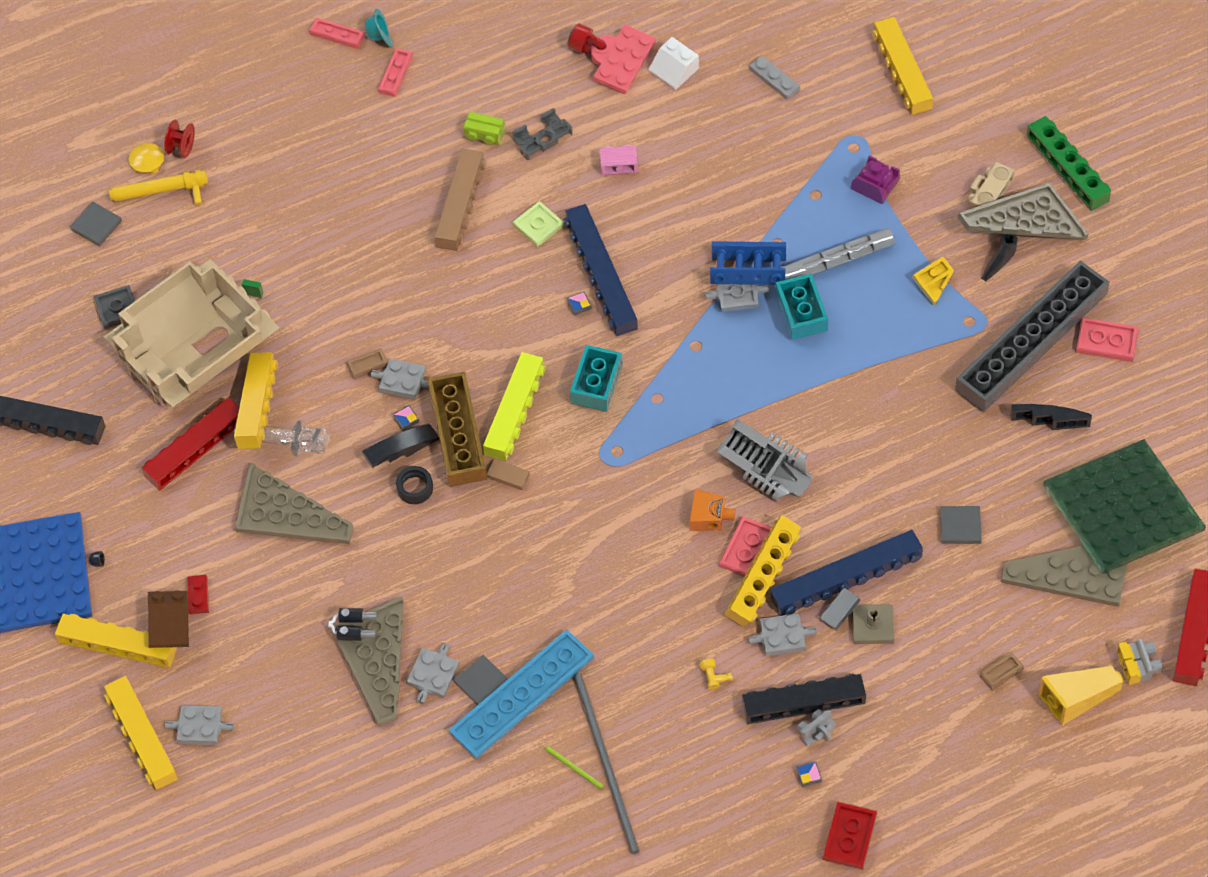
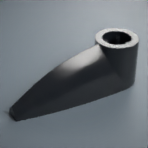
M1002 235L1000 246L990 259L982 275V280H989L1014 256L1018 242L1016 235Z

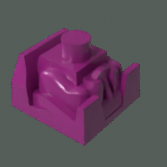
M869 155L859 175L855 176L851 182L850 189L883 204L900 180V170L893 166L890 168L888 165L877 160V158Z

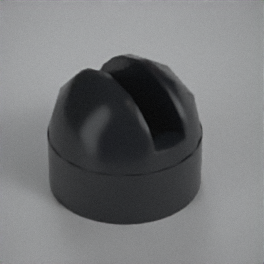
M102 551L93 552L89 557V563L94 567H103L105 564L104 553Z

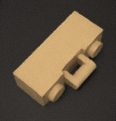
M994 162L992 167L986 169L984 176L977 175L969 188V191L972 192L967 202L969 209L1002 199L1013 182L1015 170Z

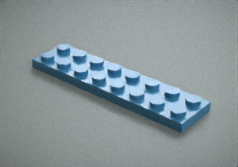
M565 630L451 727L449 734L475 759H478L594 659V654L572 633Z

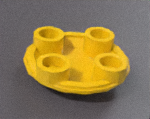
M153 143L140 144L132 149L129 154L131 169L141 173L154 174L158 172L159 167L164 161L163 150Z

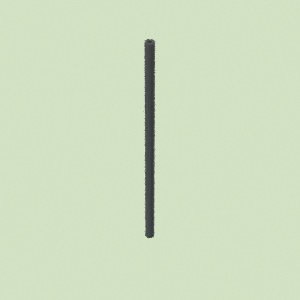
M576 673L574 678L630 851L631 854H636L639 852V848L582 674Z

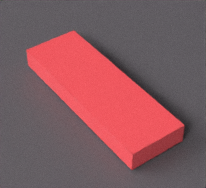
M317 17L309 30L310 35L356 49L359 48L365 37V32Z
M395 49L379 85L378 93L396 96L413 57V52Z

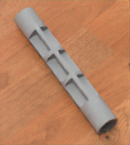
M885 228L780 268H785V280L811 273L814 275L895 244L891 230Z

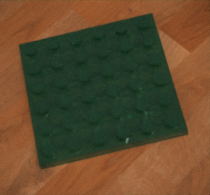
M1145 439L1044 480L1043 486L1103 574L1201 533L1206 528L1201 518Z

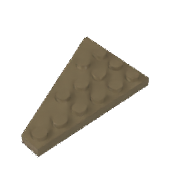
M1050 182L960 212L957 217L967 231L1080 240L1087 239L1089 235Z
M250 463L235 525L236 532L350 544L353 532V524L351 522L341 519L338 514L328 511L320 503L307 498L302 492H297L284 481L273 477L267 471L261 470L254 463Z
M1132 536L1005 562L1001 583L1119 607Z
M402 596L367 611L376 612V619H364L363 623H340L334 626L335 631H337L338 626H362V630H375L376 632L375 637H362V641L337 640L379 727L398 719L404 610Z

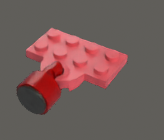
M578 23L573 27L567 45L568 48L579 53L587 52L591 54L593 63L599 66L594 75V81L622 94H626L656 43V38L625 24L617 37L607 35L598 38L593 35V29Z

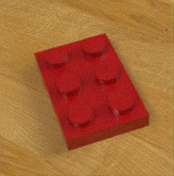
M837 801L823 860L863 870L877 811Z

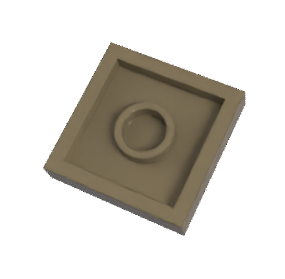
M892 604L857 605L853 609L854 644L894 643Z

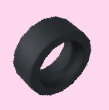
M410 466L403 469L397 476L396 487L398 496L404 502L420 504L428 500L432 495L433 482L431 474L426 469L420 466ZM418 477L425 480L426 486L420 492L409 493L403 488L405 481L410 478Z

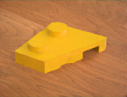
M941 257L915 273L912 278L930 302L935 305L953 275L954 270L946 259Z

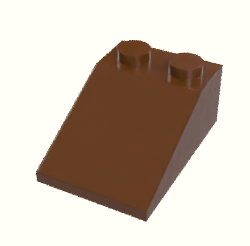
M188 591L148 592L149 648L189 647Z

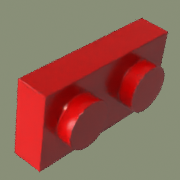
M207 574L187 576L189 614L209 613Z

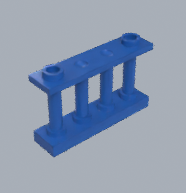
M712 241V260H717V267H710V284L776 285V282L785 280V268H780V261H786V242ZM724 261H736L735 267H724ZM743 261H754V268H743ZM762 261H773V268H761Z

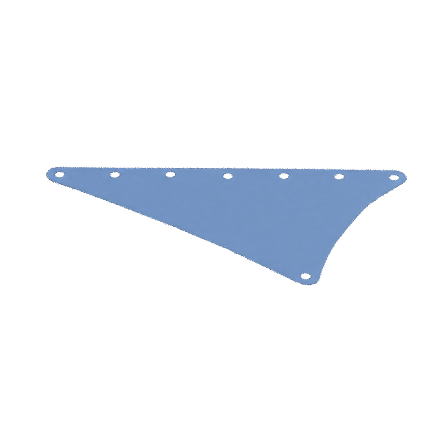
M855 135L844 137L760 241L772 242L774 239H781L783 242H786V261H780V267L885 228L891 230L895 241L894 245L812 275L828 317V331L792 340L775 295L776 285H769L770 292L759 293V308L721 312L720 302L716 298L602 444L599 456L605 464L618 467L627 465L659 449L796 393L867 367L982 332L987 326L985 314L972 305L949 283H947L937 303L933 305L912 278L915 273L931 263L906 231L887 199L883 204H880L850 189L851 182L855 176L859 175L867 162L868 156H872L869 144L865 138ZM851 143H856L860 149L858 152L852 153L848 150V146ZM813 190H818L822 196L818 200H813L810 197V193ZM744 261L743 268H754V261ZM762 261L761 268H773V261ZM965 317H973L975 324L972 327L965 326L963 324ZM693 341H699L702 344V349L692 351L690 344ZM656 393L661 394L664 398L663 402L660 404L653 403L651 401L652 395ZM614 446H619L623 449V454L620 457H615L611 454V449Z

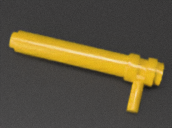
M198 169L192 173L187 171L181 175L112 187L109 190L110 199L116 202L186 188L187 190L192 189L195 205H201L199 188L208 184L206 170L201 171V169Z

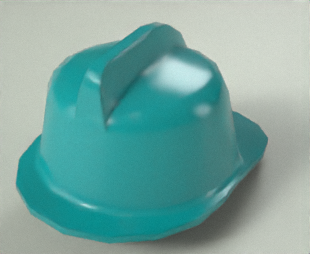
M376 9L374 15L365 21L366 34L371 40H384L388 46L392 47L393 42L388 31L386 19L383 13Z

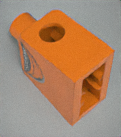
M695 489L690 516V531L721 530L723 519L735 520L736 509L725 508V497Z

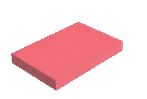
M1082 317L1076 352L1133 362L1138 327Z
M742 516L719 563V567L745 576L771 527Z

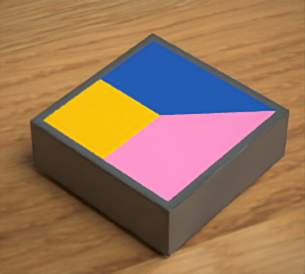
M585 292L567 298L574 316L592 309Z
M410 405L393 414L394 419L403 431L419 423V418Z
M816 761L796 767L802 787L822 782Z

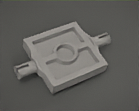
M717 284V291L706 292V300L718 298L721 312L759 308V293L770 292L769 285Z
M389 359L388 365L383 372L376 370L371 372V377L381 379L380 393L416 400L417 394L422 388L429 389L428 381L424 380L426 366Z
M799 613L760 619V635L749 636V643H762L766 656L806 651L805 636L817 635L816 626L804 628L801 624Z
M443 642L439 652L422 648L407 680V685L413 686L420 691L416 699L417 703L421 701V704H424L427 695L445 697L459 666V661L446 656L450 648L449 644Z
M182 705L178 721H165V729H177V744L218 745L221 731H234V722H222L221 706Z

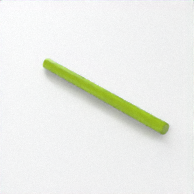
M549 746L546 747L545 750L599 789L604 787L603 784Z

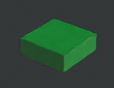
M243 279L241 285L247 295L262 298L263 289L261 282Z

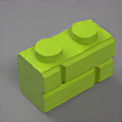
M470 111L463 128L464 137L471 141H484L488 145H499L505 132V119Z

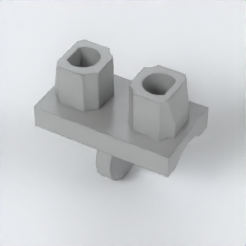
M818 709L813 713V721L810 724L802 721L797 726L804 744L808 747L822 738L825 741L831 739L829 732L833 730L836 724L832 719V712L829 710L823 712Z

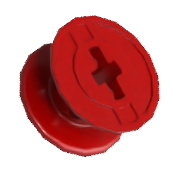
M176 119L171 121L164 141V150L167 155L171 154L175 147L180 148L182 158L188 157L195 138V128L192 123H189L183 131L179 130V123Z

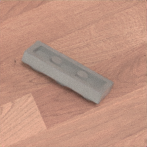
M760 56L749 65L751 72L786 100L790 99L800 90V85L763 56Z

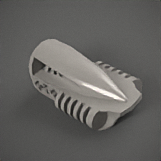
M739 419L735 421L730 434L716 451L746 471L742 478L746 481L752 475L748 482L752 485L758 479L754 485L755 488H758L763 482L760 488L761 492H764L769 486L766 492L767 496H770L775 490L772 499L775 501L789 494L800 497L807 490L813 478L805 466L808 454L802 451L796 457L800 449L795 448L792 454H790L794 445L790 444L784 450L788 441L784 440L778 446L782 437L778 436L773 442L776 433L773 432L769 438H766Z

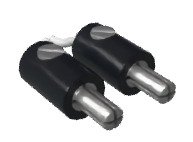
M339 608L338 614L333 617L332 621H329L328 626L332 628L334 634H337L338 641H362V637H375L376 635L375 630H362V626H338L337 631H335V627L332 625L337 617L339 623H363L364 619L377 618L376 612H364L363 608Z

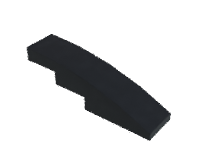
M1012 404L1010 412L1011 421L1030 419L1032 426L1051 424L1052 430L1090 427L1092 419L1090 413L1044 404Z
M429 423L384 439L364 449L362 453L370 466L374 468L387 460L391 463L403 455L409 457L440 438Z

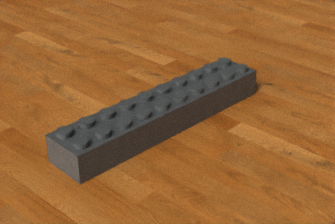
M1080 260L956 378L955 390L985 412L1107 295L1109 281Z

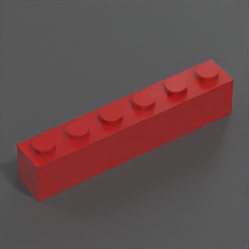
M229 397L221 401L210 413H206L199 422L191 425L184 434L176 437L173 443L163 448L157 456L144 464L142 470L145 478L159 491L236 429L240 407Z
M1194 568L1173 682L1197 687L1198 680H1203L1205 668H1201L1202 662H1206L1208 651L1204 650L1205 644L1208 645V571Z

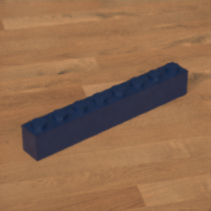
M583 204L565 210L566 218H563L566 229L570 228L571 240L573 243L576 242L577 254L579 258L582 257L584 260L582 264L585 272L588 271L590 274L589 281L591 286L596 288L597 300L602 301V311L605 316L608 315L609 317L608 324L610 329L614 330L617 336L638 330L637 317L587 205Z
M912 529L770 589V598L780 616L791 615L800 608H808L819 600L829 599L832 595L841 592L843 588L849 590L850 587L865 584L869 579L879 578L888 571H895L905 564L919 561L923 555V547Z

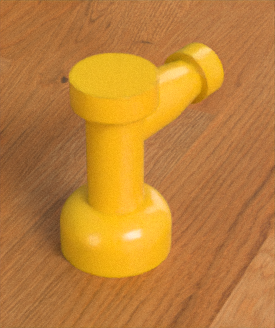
M705 659L699 663L701 670L706 672L709 690L719 688V683L732 681L731 673L714 674L713 669L716 667L714 659Z

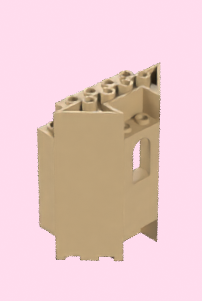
M209 259L200 267L188 262L118 313L122 324L105 335L104 338L116 350L114 353L120 362L128 368L131 378L135 379L137 377L153 394L155 403L159 404L161 402V405H169L173 408L280 327L270 319V315L265 309L261 310L253 297L249 298L242 286H237L231 275H226L221 268ZM217 328L227 330V339L206 355L202 356L193 347L194 344Z

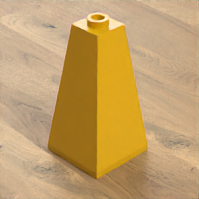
M1112 666L1047 675L1041 678L1038 696L1063 726L1122 689L1123 677Z

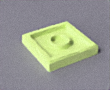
M540 201L512 222L513 226L537 248L564 227V222Z

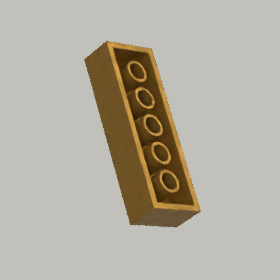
M459 372L428 378L449 487L487 480L486 467L466 373Z

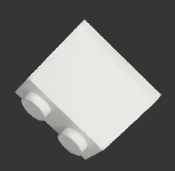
M671 37L660 47L649 68V72L676 90L699 69V55Z

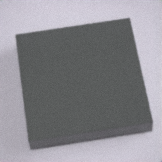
M92 201L70 226V229L100 247L122 222V219Z
M130 285L94 296L104 329L121 324L118 313L135 302Z
M941 506L942 544H981L980 506Z
M482 655L454 679V683L478 705L507 681L508 678Z

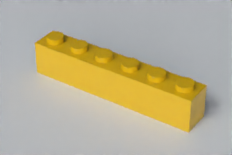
M895 17L875 22L874 30L872 31L873 38L879 43V51L885 56L887 68L890 67L892 79L898 84V92L904 97L905 107L910 110L912 115L931 110L933 107V97Z
M272 352L250 353L234 434L238 449L261 448L262 441L265 440L264 428L268 424L267 412H270L269 401L273 397L272 385H275V371L278 370V362L274 360Z
M62 614L55 632L56 639L61 644L169 669L177 647L149 648L148 631L141 632L128 626L125 628L119 627L111 622L102 623L93 618L84 619L76 614Z
M124 676L105 685V700L108 705H113L114 710H112L116 721L121 720L123 725L120 726L124 737L129 736L131 740L128 742L132 753L137 752L139 757L136 760L140 768L146 769L147 774L144 776L149 786L153 784L157 791L177 781L176 772L127 677Z

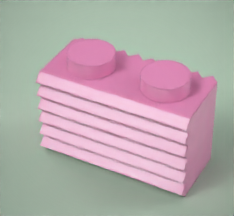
M623 145L622 147L606 146L600 148L601 174L603 176L638 172L636 146Z

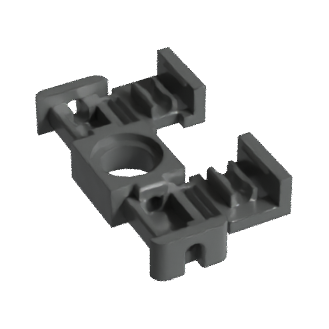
M554 108L540 115L541 122L543 124L546 123L548 126L545 130L534 135V139L533 136L528 134L529 131L526 124L512 132V137L518 143L520 153L524 154L526 160H530V156L539 150L544 152L556 145L558 139L566 134H573L572 126L566 119L561 120L555 113ZM543 137L551 138L549 142L541 141Z

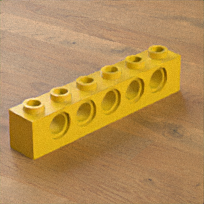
M783 515L775 520L724 613L725 616L742 627L754 622L758 615L756 613L757 608L761 607L766 600L764 595L774 586L775 582L773 579L775 575L778 576L783 569L781 565L783 560L786 561L792 552L790 547L792 544L795 545L800 538L798 533L801 527ZM779 537L783 539L784 544L779 541ZM770 553H773L776 559H773ZM762 568L766 570L767 575L762 572ZM753 584L758 587L759 591L754 589ZM744 600L750 603V607L745 604Z

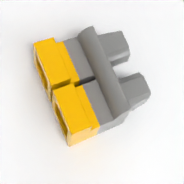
M1139 639L1135 643L1127 644V642L1118 643L1117 655L1128 685L1150 680L1153 674L1162 671V663L1159 658L1149 659V656L1156 654L1154 642L1143 643V640Z

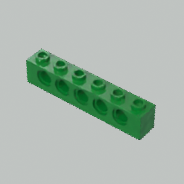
M1045 115L1028 125L1027 137L1091 211L1109 202L1111 194L1109 185L1101 180L1098 172L1089 166L1088 161L1082 158L1077 148L1069 143L1065 134L1057 129L1056 124L1052 120L1050 121Z

